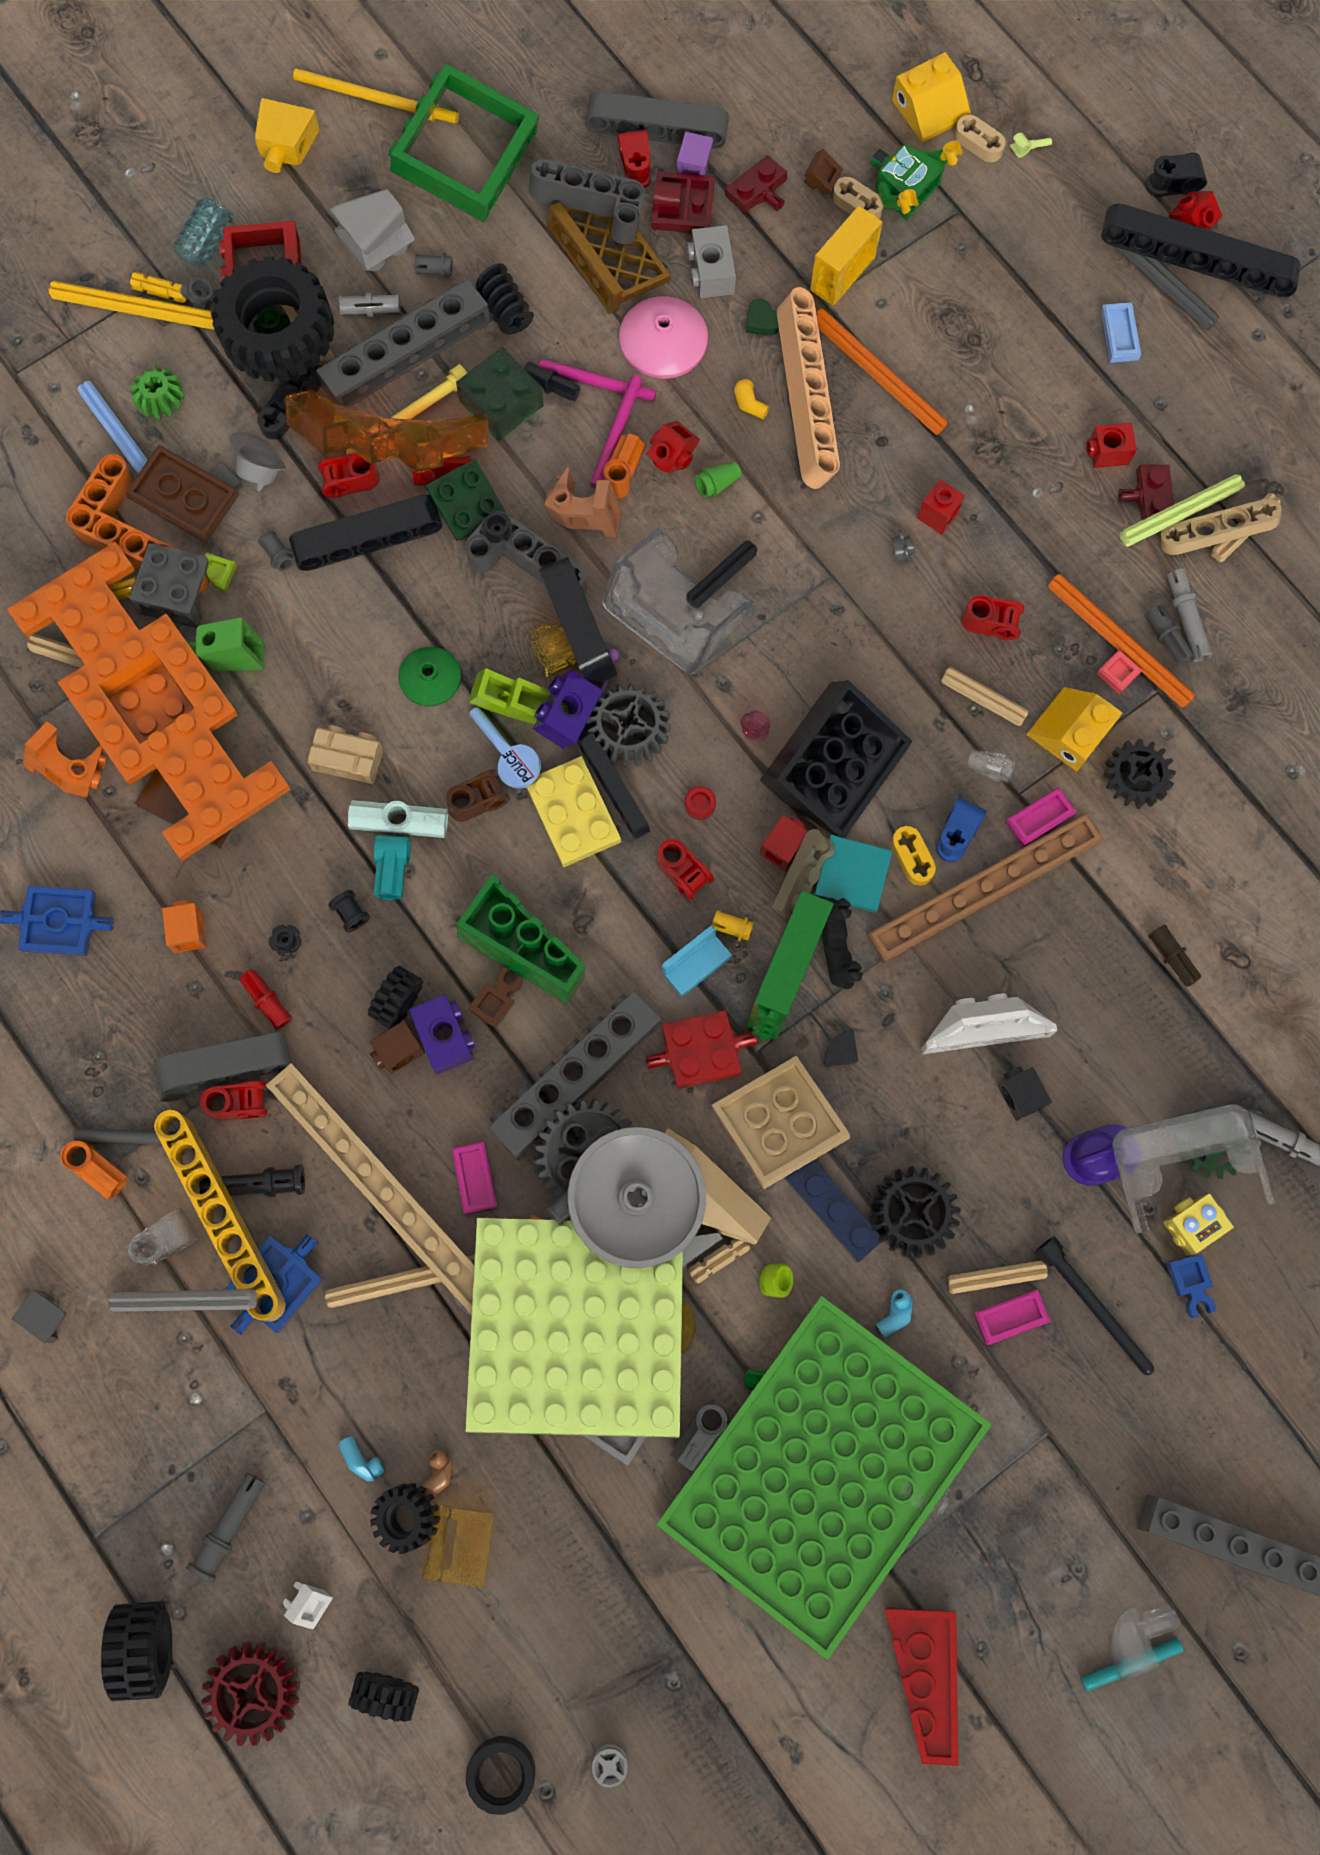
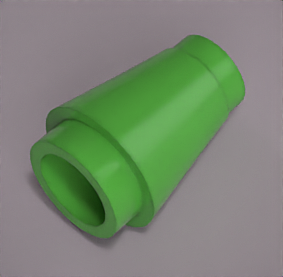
M731 461L701 469L699 474L695 475L694 481L702 497L707 498L710 496L714 498L737 479L741 478L742 474L737 462Z

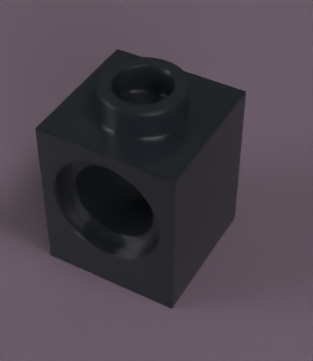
M1019 1066L1003 1074L1005 1081L999 1084L998 1088L1016 1121L1052 1103L1033 1067L1023 1071L1022 1067Z

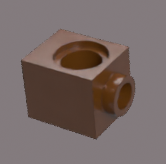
M404 1020L370 1041L374 1048V1051L370 1053L372 1059L380 1070L386 1067L390 1074L395 1073L425 1054Z

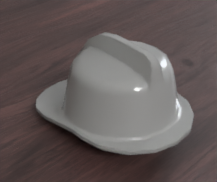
M235 433L230 436L229 442L235 452L236 474L246 480L255 491H261L264 485H271L278 472L286 468L273 447L264 440L246 433Z

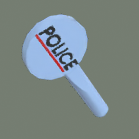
M479 707L473 708L469 713L470 717L501 753L498 762V774L501 780L509 787L516 789L526 788L533 784L541 770V760L537 752L529 746L522 744L510 746Z

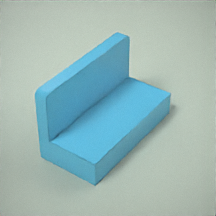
M711 925L661 965V974L682 998L730 960L732 954L716 937V929Z

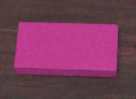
M1057 787L1008 818L1005 823L1024 848L1075 816L1077 811L1062 790Z
M485 1142L451 1148L464 1215L498 1208Z
M1038 1289L973 1313L985 1345H990L1051 1322Z

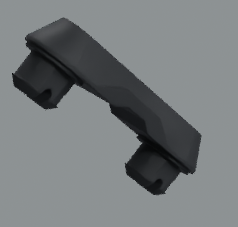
M829 898L827 901L834 903L822 931L829 978L833 985L849 989L853 987L856 981H860L863 973L859 972L862 969L861 965L856 961H852L851 953L847 948L846 939L848 933L845 918L851 917L852 910L848 909L851 907V904L844 898L840 900Z

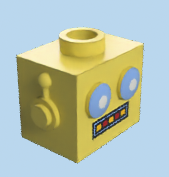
M1210 1193L1199 1196L1195 1200L1187 1197L1173 1207L1176 1213L1163 1221V1224L1173 1236L1174 1242L1180 1246L1186 1256L1197 1254L1234 1228L1226 1217L1224 1210L1218 1206Z

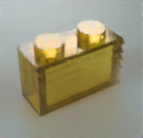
M561 622L551 626L549 624L540 625L533 630V634L529 635L530 646L546 677L577 664Z

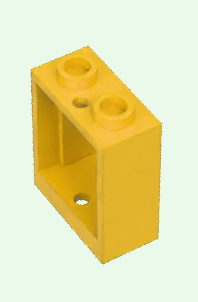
M858 206L815 255L810 291L832 306L839 301L876 257L883 222L874 213Z

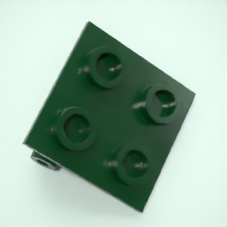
M476 459L425 485L456 541L462 540L474 532L490 513L495 511L506 513Z

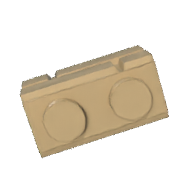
M329 725L327 729L318 727L308 756V764L311 770L373 785L383 755V748L380 741H377L375 736L368 733L360 732L358 736L346 734V730L338 726Z

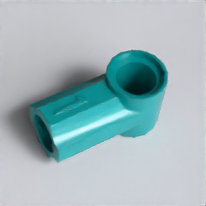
M376 836L374 844L376 874L373 894L376 898L384 900L403 898L405 866L410 861V837Z

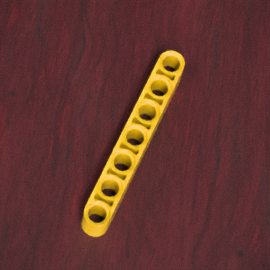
M175 1110L162 1112L155 1120V1132L236 1289H253L257 1292L256 1299L258 1303L256 1307L250 1308L247 1311L257 1320L267 1322L278 1320L285 1311V1299L192 1121ZM179 1120V1131L174 1135H169V1125L173 1121ZM194 1148L196 1153L194 1160L190 1164L185 1165L183 1162L185 1152ZM209 1177L211 1181L209 1190L206 1193L200 1194L198 1191L200 1181ZM223 1206L226 1209V1217L221 1223L216 1224L213 1219L214 1212ZM239 1236L242 1246L238 1252L231 1254L228 1248L229 1242L232 1238ZM255 1266L258 1272L257 1278L254 1282L247 1284L244 1280V1273L249 1267ZM270 1296L273 1299V1308L268 1314L263 1315L259 1308L260 1302L264 1297Z

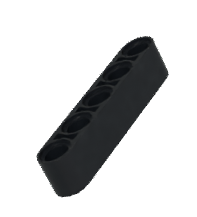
M419 495L300 530L290 536L289 542L297 568L302 571H310L435 534L441 530L443 524L437 506L431 496Z

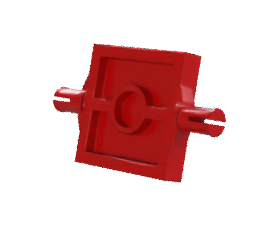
M726 1010L662 1024L666 1042L665 1052L646 1056L648 1069L668 1065V1068L674 1075L677 1090L741 1075L742 1071L738 1060L739 1048L757 1045V1038L751 1032L735 1036L734 1031L729 1025Z

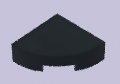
M853 1029L842 1032L830 1043L825 1054V1067L858 1062Z

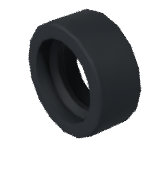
M497 1736L482 1743L475 1750L466 1771L465 1783L469 1797L481 1810L494 1815H505L519 1809L527 1801L535 1782L536 1767L532 1754L523 1743L512 1737ZM498 1752L508 1753L515 1757L522 1770V1782L518 1790L505 1798H496L489 1795L483 1789L479 1778L483 1762L490 1755Z

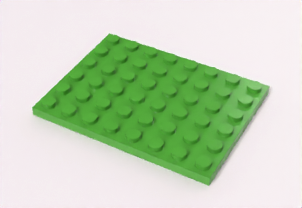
M820 1296L656 1525L828 1660L992 1424L823 1296Z

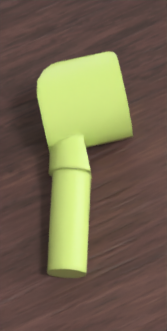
M1020 132L1013 137L1016 143L1010 144V147L1018 157H1023L1031 149L1052 145V139L1028 140Z

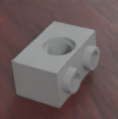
M727 225L692 229V241L687 242L688 261H694L695 268H691L692 286L698 287L699 297L708 298L735 294L736 274Z

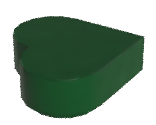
M764 299L753 300L748 308L746 333L761 335L777 334L779 332L777 312L771 310V305L768 301Z

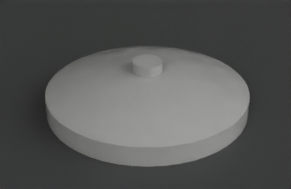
M643 1127L624 1128L599 1138L578 1159L568 1183L567 1207L576 1234L583 1244L596 1256L621 1267L645 1268L659 1265L674 1258L691 1243L704 1218L706 1187L702 1172L695 1158L679 1141L654 1129Z

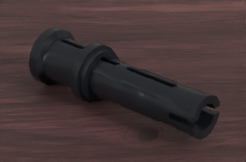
M301 1164L296 1165L292 1169L275 1170L274 1167H268L264 1169L263 1173L221 1176L224 1185L247 1183V1186L226 1187L230 1196L264 1193L265 1196L275 1197L278 1193L296 1192L297 1195L305 1193V1172ZM204 1178L200 1181V1194L206 1193L211 1186L210 1178ZM291 1179V1182L281 1183L280 1180Z

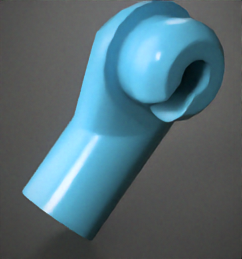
M898 1289L893 1292L889 1316L875 1324L883 1339L910 1323L913 1299L906 1290Z
M347 1437L339 1442L338 1446L350 1471L367 1482L376 1481V1477L384 1474L385 1468L378 1457H373L367 1462L363 1458L354 1437Z

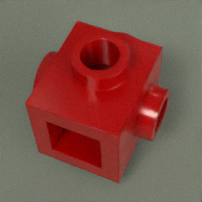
M1213 191L1189 192L1181 198L1178 205L1169 214L1170 219L1210 231L1221 219L1222 213Z
M679 421L666 423L651 437V446L646 455L654 461L655 467L663 472L671 473L684 470L693 460L692 453L700 439Z

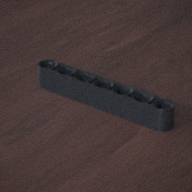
M1113 204L1106 210L1101 237L1108 245L1277 297H1289L1297 290L1301 264L1297 258L1291 255L1125 204Z

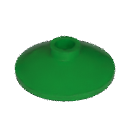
M423 647L410 653L402 662L398 676L399 684L405 696L412 702L422 706H437L447 702L455 695L461 683V670L457 660L448 651L438 647ZM431 668L434 670V673L430 676L423 674L426 669Z

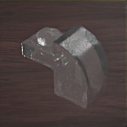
M1134 1606L1120 1616L1112 1629L1109 1649L1121 1681L1157 1668L1159 1662L1149 1639L1177 1629L1181 1623L1175 1609L1164 1612L1162 1607L1155 1608L1143 1613L1144 1620H1140Z

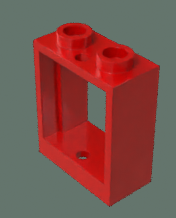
M295 221L223 227L224 240H219L221 257L225 259V266H221L222 280L226 275L230 277L233 274L232 270L236 268L235 248L284 244L285 258L291 259L293 265L296 262L302 264L300 237Z

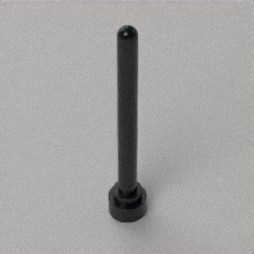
M1056 1236L1049 1238L1034 1251L1036 1256L1044 1263L1047 1262L1050 1267L1054 1266L1138 1369L1144 1375L1153 1374L1154 1366L1064 1258L1066 1255L1062 1250L1064 1246Z

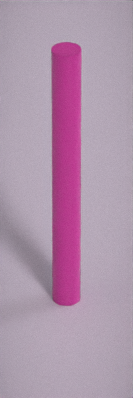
M541 359L539 364L540 367L549 371H557L560 377L625 394L629 382ZM640 386L636 397L654 402L657 390Z
M633 374L630 378L590 481V486L596 488L597 480H603L604 466L610 461L643 381L638 375Z

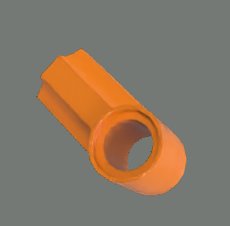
M630 433L621 435L610 461L604 466L603 480L610 481L617 499H621L629 493L631 480L646 448V443L642 442L638 436ZM616 477H617V478H621L622 480H618V481H617V480H613L612 478H616Z
M72 1141L67 1143L61 1151L60 1159L63 1166L76 1173L107 1200H111L118 1194L129 1178L102 1156L94 1146L88 1143ZM84 1148L87 1154L86 1160L83 1164L76 1166L73 1161V1155L78 1149Z

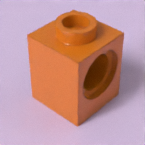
M182 900L173 902L171 907L162 908L166 946L171 951L178 953L207 948L203 912L195 903Z

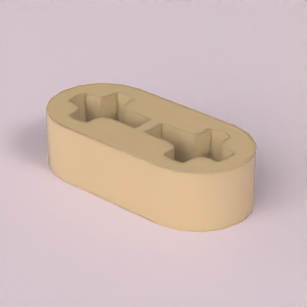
M974 115L962 116L957 122L955 139L960 145L986 162H996L1002 157L1006 140L1000 132Z
M842 177L837 180L833 188L832 199L838 207L851 215L858 206L863 209L874 206V209L871 208L868 211L874 213L880 219L883 205L877 193L851 177ZM847 190L851 191V194H850V193H846L845 195L841 194V192H844V193H845Z

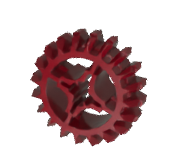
M250 1641L242 1644L241 1652L236 1646H232L228 1649L229 1658L223 1654L218 1656L216 1662L219 1668L211 1667L208 1669L207 1674L214 1681H206L202 1684V1689L210 1692L211 1695L201 1699V1704L212 1706V1709L204 1717L206 1720H210L214 1716L216 1717L218 1722L213 1726L212 1730L216 1733L224 1727L226 1729L223 1736L224 1741L228 1742L234 1734H237L236 1742L238 1746H242L246 1742L247 1736H249L251 1745L257 1746L260 1743L261 1735L267 1742L274 1738L273 1729L281 1733L286 1728L283 1719L291 1720L294 1717V1711L288 1706L297 1705L300 1698L290 1694V1692L297 1690L300 1687V1682L289 1681V1677L293 1676L297 1669L296 1667H291L286 1671L283 1667L289 1660L288 1655L285 1654L279 1660L275 1659L278 1647H271L267 1654H265V1642L260 1641L253 1652ZM241 1664L259 1665L251 1678H245L240 1675L234 1677L230 1674L234 1667ZM269 1672L277 1685L278 1700L274 1699L275 1695L267 1688L266 1681ZM256 1682L254 1688L257 1692L254 1694H258V1697H255L245 1705L248 1700L245 1695L248 1692H244V1690ZM225 1686L227 1687L226 1691L235 1700L233 1712L229 1710L225 1701ZM250 1709H258L262 1712L267 1709L273 1713L270 1718L261 1722L250 1723L243 1721Z

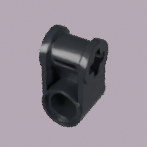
M1194 152L1159 157L1153 166L1154 173L1146 181L1147 191L1156 197L1199 192L1207 185L1201 157L1198 153Z

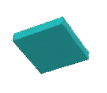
M830 835L829 840L834 843L835 852L830 858L825 859L822 865L814 895L825 900L829 898L836 900L844 898L850 902L853 908L877 913L892 851Z

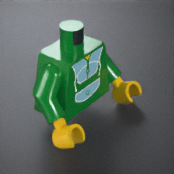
M952 140L946 143L942 149L932 151L902 145L892 157L883 150L878 149L873 155L870 164L879 170L875 188L883 208L896 210L904 219L908 220L941 184L945 164L948 163V165L954 166L957 163L956 155L963 154L960 143L957 140Z

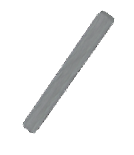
M253 1289L138 1291L111 1293L108 1297V1308L112 1312L249 1310L250 1308H255L258 1302L256 1299L257 1292Z

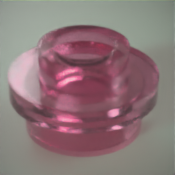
M754 710L746 713L740 720L742 731L748 738L764 740L769 735L771 723L763 713Z

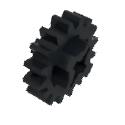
M1138 739L1134 746L1128 740L1123 744L1122 749L1116 747L1111 753L1113 757H1109L1105 763L1109 768L1103 773V777L1111 778L1106 788H1115L1116 793L1113 798L1124 797V806H1128L1131 801H1135L1136 808L1140 809L1146 801L1148 806L1152 807L1157 802V799L1162 801L1167 796L1166 791H1169L1174 785L1169 779L1173 778L1176 771L1168 769L1173 760L1172 758L1164 760L1162 756L1166 750L1164 748L1158 752L1154 750L1155 742L1153 741L1146 747L1143 745L1142 739ZM1144 768H1146L1143 775L1138 776L1136 779H1132L1138 771L1141 772Z

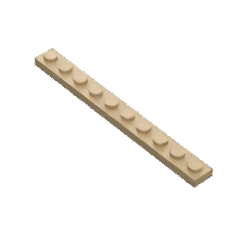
M290 1063L266 1084L268 1089L472 1315L473 1263L293 1064Z

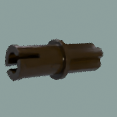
M1167 925L1157 928L1148 935L1164 956L1163 962L1165 964L1169 963L1184 986H1191L1200 980L1201 974L1185 953L1187 949L1185 947L1181 948L1168 930Z

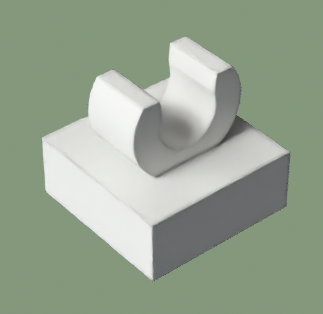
M295 1582L293 1586L299 1592L293 1601L286 1598L283 1601L285 1608L288 1609L284 1616L292 1624L314 1629L333 1597L325 1590Z

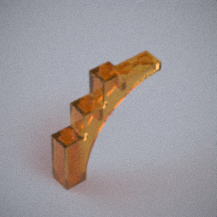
M314 390L285 396L287 425L323 455L351 448L369 464L397 457L416 473L443 466L444 458L487 447L488 418L482 414L444 420L397 419L367 414L344 407L326 399Z

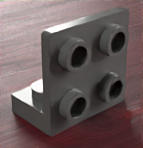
M148 544L129 598L141 615L158 619L167 614L174 623L197 628L201 623L202 616L195 603L209 565L208 558L161 545Z

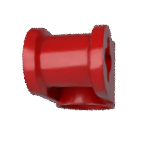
M647 129L618 133L619 152L623 162L625 178L639 181L645 189L651 183V159Z
M366 452L328 457L318 463V471L322 474L324 482L322 493L328 498H339L347 494L374 489L380 481V475L372 456ZM363 469H369L366 473L358 474Z
M977 595L968 602L962 613L961 623L967 631L972 633L995 636L1002 640H1015L1020 637L1021 630L1018 628L1020 615L1024 613V605L1015 600H1003L985 595ZM977 610L981 612L984 617L979 618L975 616L972 611Z
M674 838L667 839L659 846L657 854L658 867L688 901L694 899V894L706 883L711 884L715 880L710 870L680 840ZM673 850L679 854L680 859L677 862L671 863L664 859L663 854L666 851Z
M248 1081L234 1085L209 1087L200 1097L201 1109L208 1116L219 1121L267 1117L268 1112L264 1109L263 1090L266 1088V1082ZM217 1096H224L226 1099L225 1106L219 1111H211L210 1105L212 1100Z

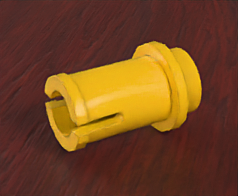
M720 910L716 911L712 922L714 923L712 924L717 931L738 937L740 942L742 939L749 940L754 926V922L749 921V917L742 919L723 913Z

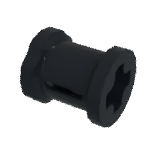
M353 890L340 893L328 904L331 911L337 912L344 923V930L348 933L359 929L370 919V915L367 912H363L354 899L356 895Z

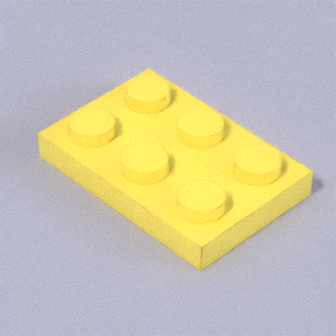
M582 756L539 774L535 782L526 787L563 868L621 843L620 835Z

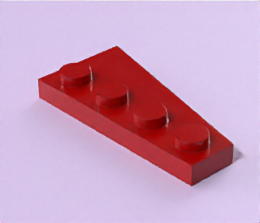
M885 1607L922 1764L959 1766L956 1611Z

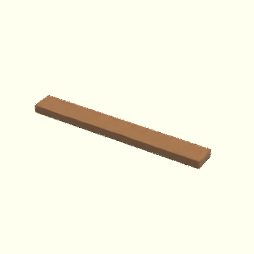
M1087 813L875 929L868 933L867 937L883 963L1098 845L1104 839Z

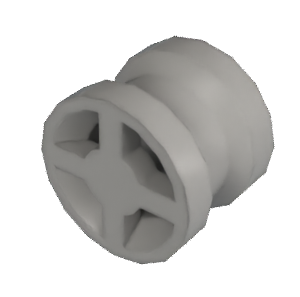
M606 1743L595 1751L592 1761V1774L597 1783L603 1787L612 1788L618 1786L627 1775V1755L621 1746L615 1743Z

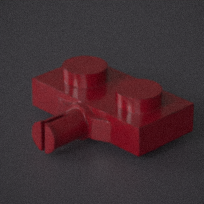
M767 155L725 188V197L744 213L763 202H767L776 211H779V208L781 209L784 206L785 201L774 192L787 180V171Z
M1140 464L1136 469V489H1119L1118 492L1119 502L1137 503L1141 511V519L1144 520L1174 505L1170 466Z

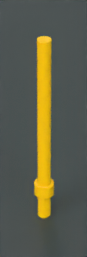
M294 69L293 79L295 81L416 113L418 101L302 69ZM437 104L428 120L434 122L437 119L457 124L459 113L440 108Z

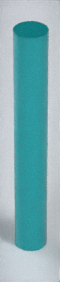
M1176 1637L1080 1678L1081 1684L1086 1692L1179 1654L1183 1652V1647Z

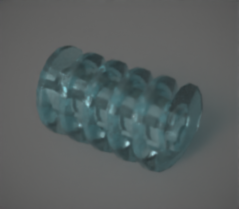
M208 198L200 199L197 201L195 209L191 212L190 219L186 221L185 228L181 230L179 238L174 242L175 251L188 263L197 267H203L204 263L202 260L210 261L212 259L210 251L214 252L217 250L218 245L216 242L223 239L221 232L223 233V227H228L226 223L233 221V215L227 208Z

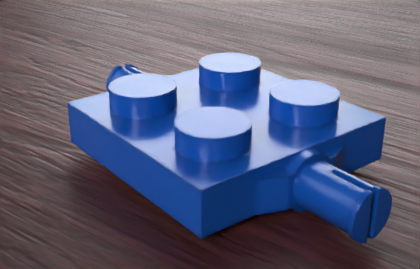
M28 886L26 901L20 912L5 910L0 912V915L3 916H0L1 924H19L20 939L18 949L22 952L87 956L89 940L93 930L112 931L114 928L112 926L114 925L113 917H95L96 893L93 890Z
M306 1234L295 1249L285 1247L271 1235L259 1248L286 1303L285 1311L278 1320L272 1322L262 1321L276 1333L283 1329L323 1280L320 1275L310 1268L305 1259L306 1255L318 1243L308 1234ZM255 1266L249 1267L244 1273V1280L247 1284L254 1282L257 1278L258 1272ZM232 1281L225 1288V1290L236 1289ZM270 1296L264 1297L260 1302L259 1308L263 1315L268 1314L273 1308V1299ZM243 1310L230 1327L241 1335L255 1318L247 1310Z

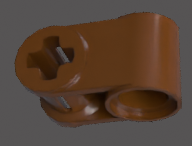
M488 770L470 780L451 787L446 795L449 815L456 821L464 822L507 804L510 797L507 793L503 792L497 780L499 777L496 770ZM460 798L469 801V804L463 808H457L453 805Z

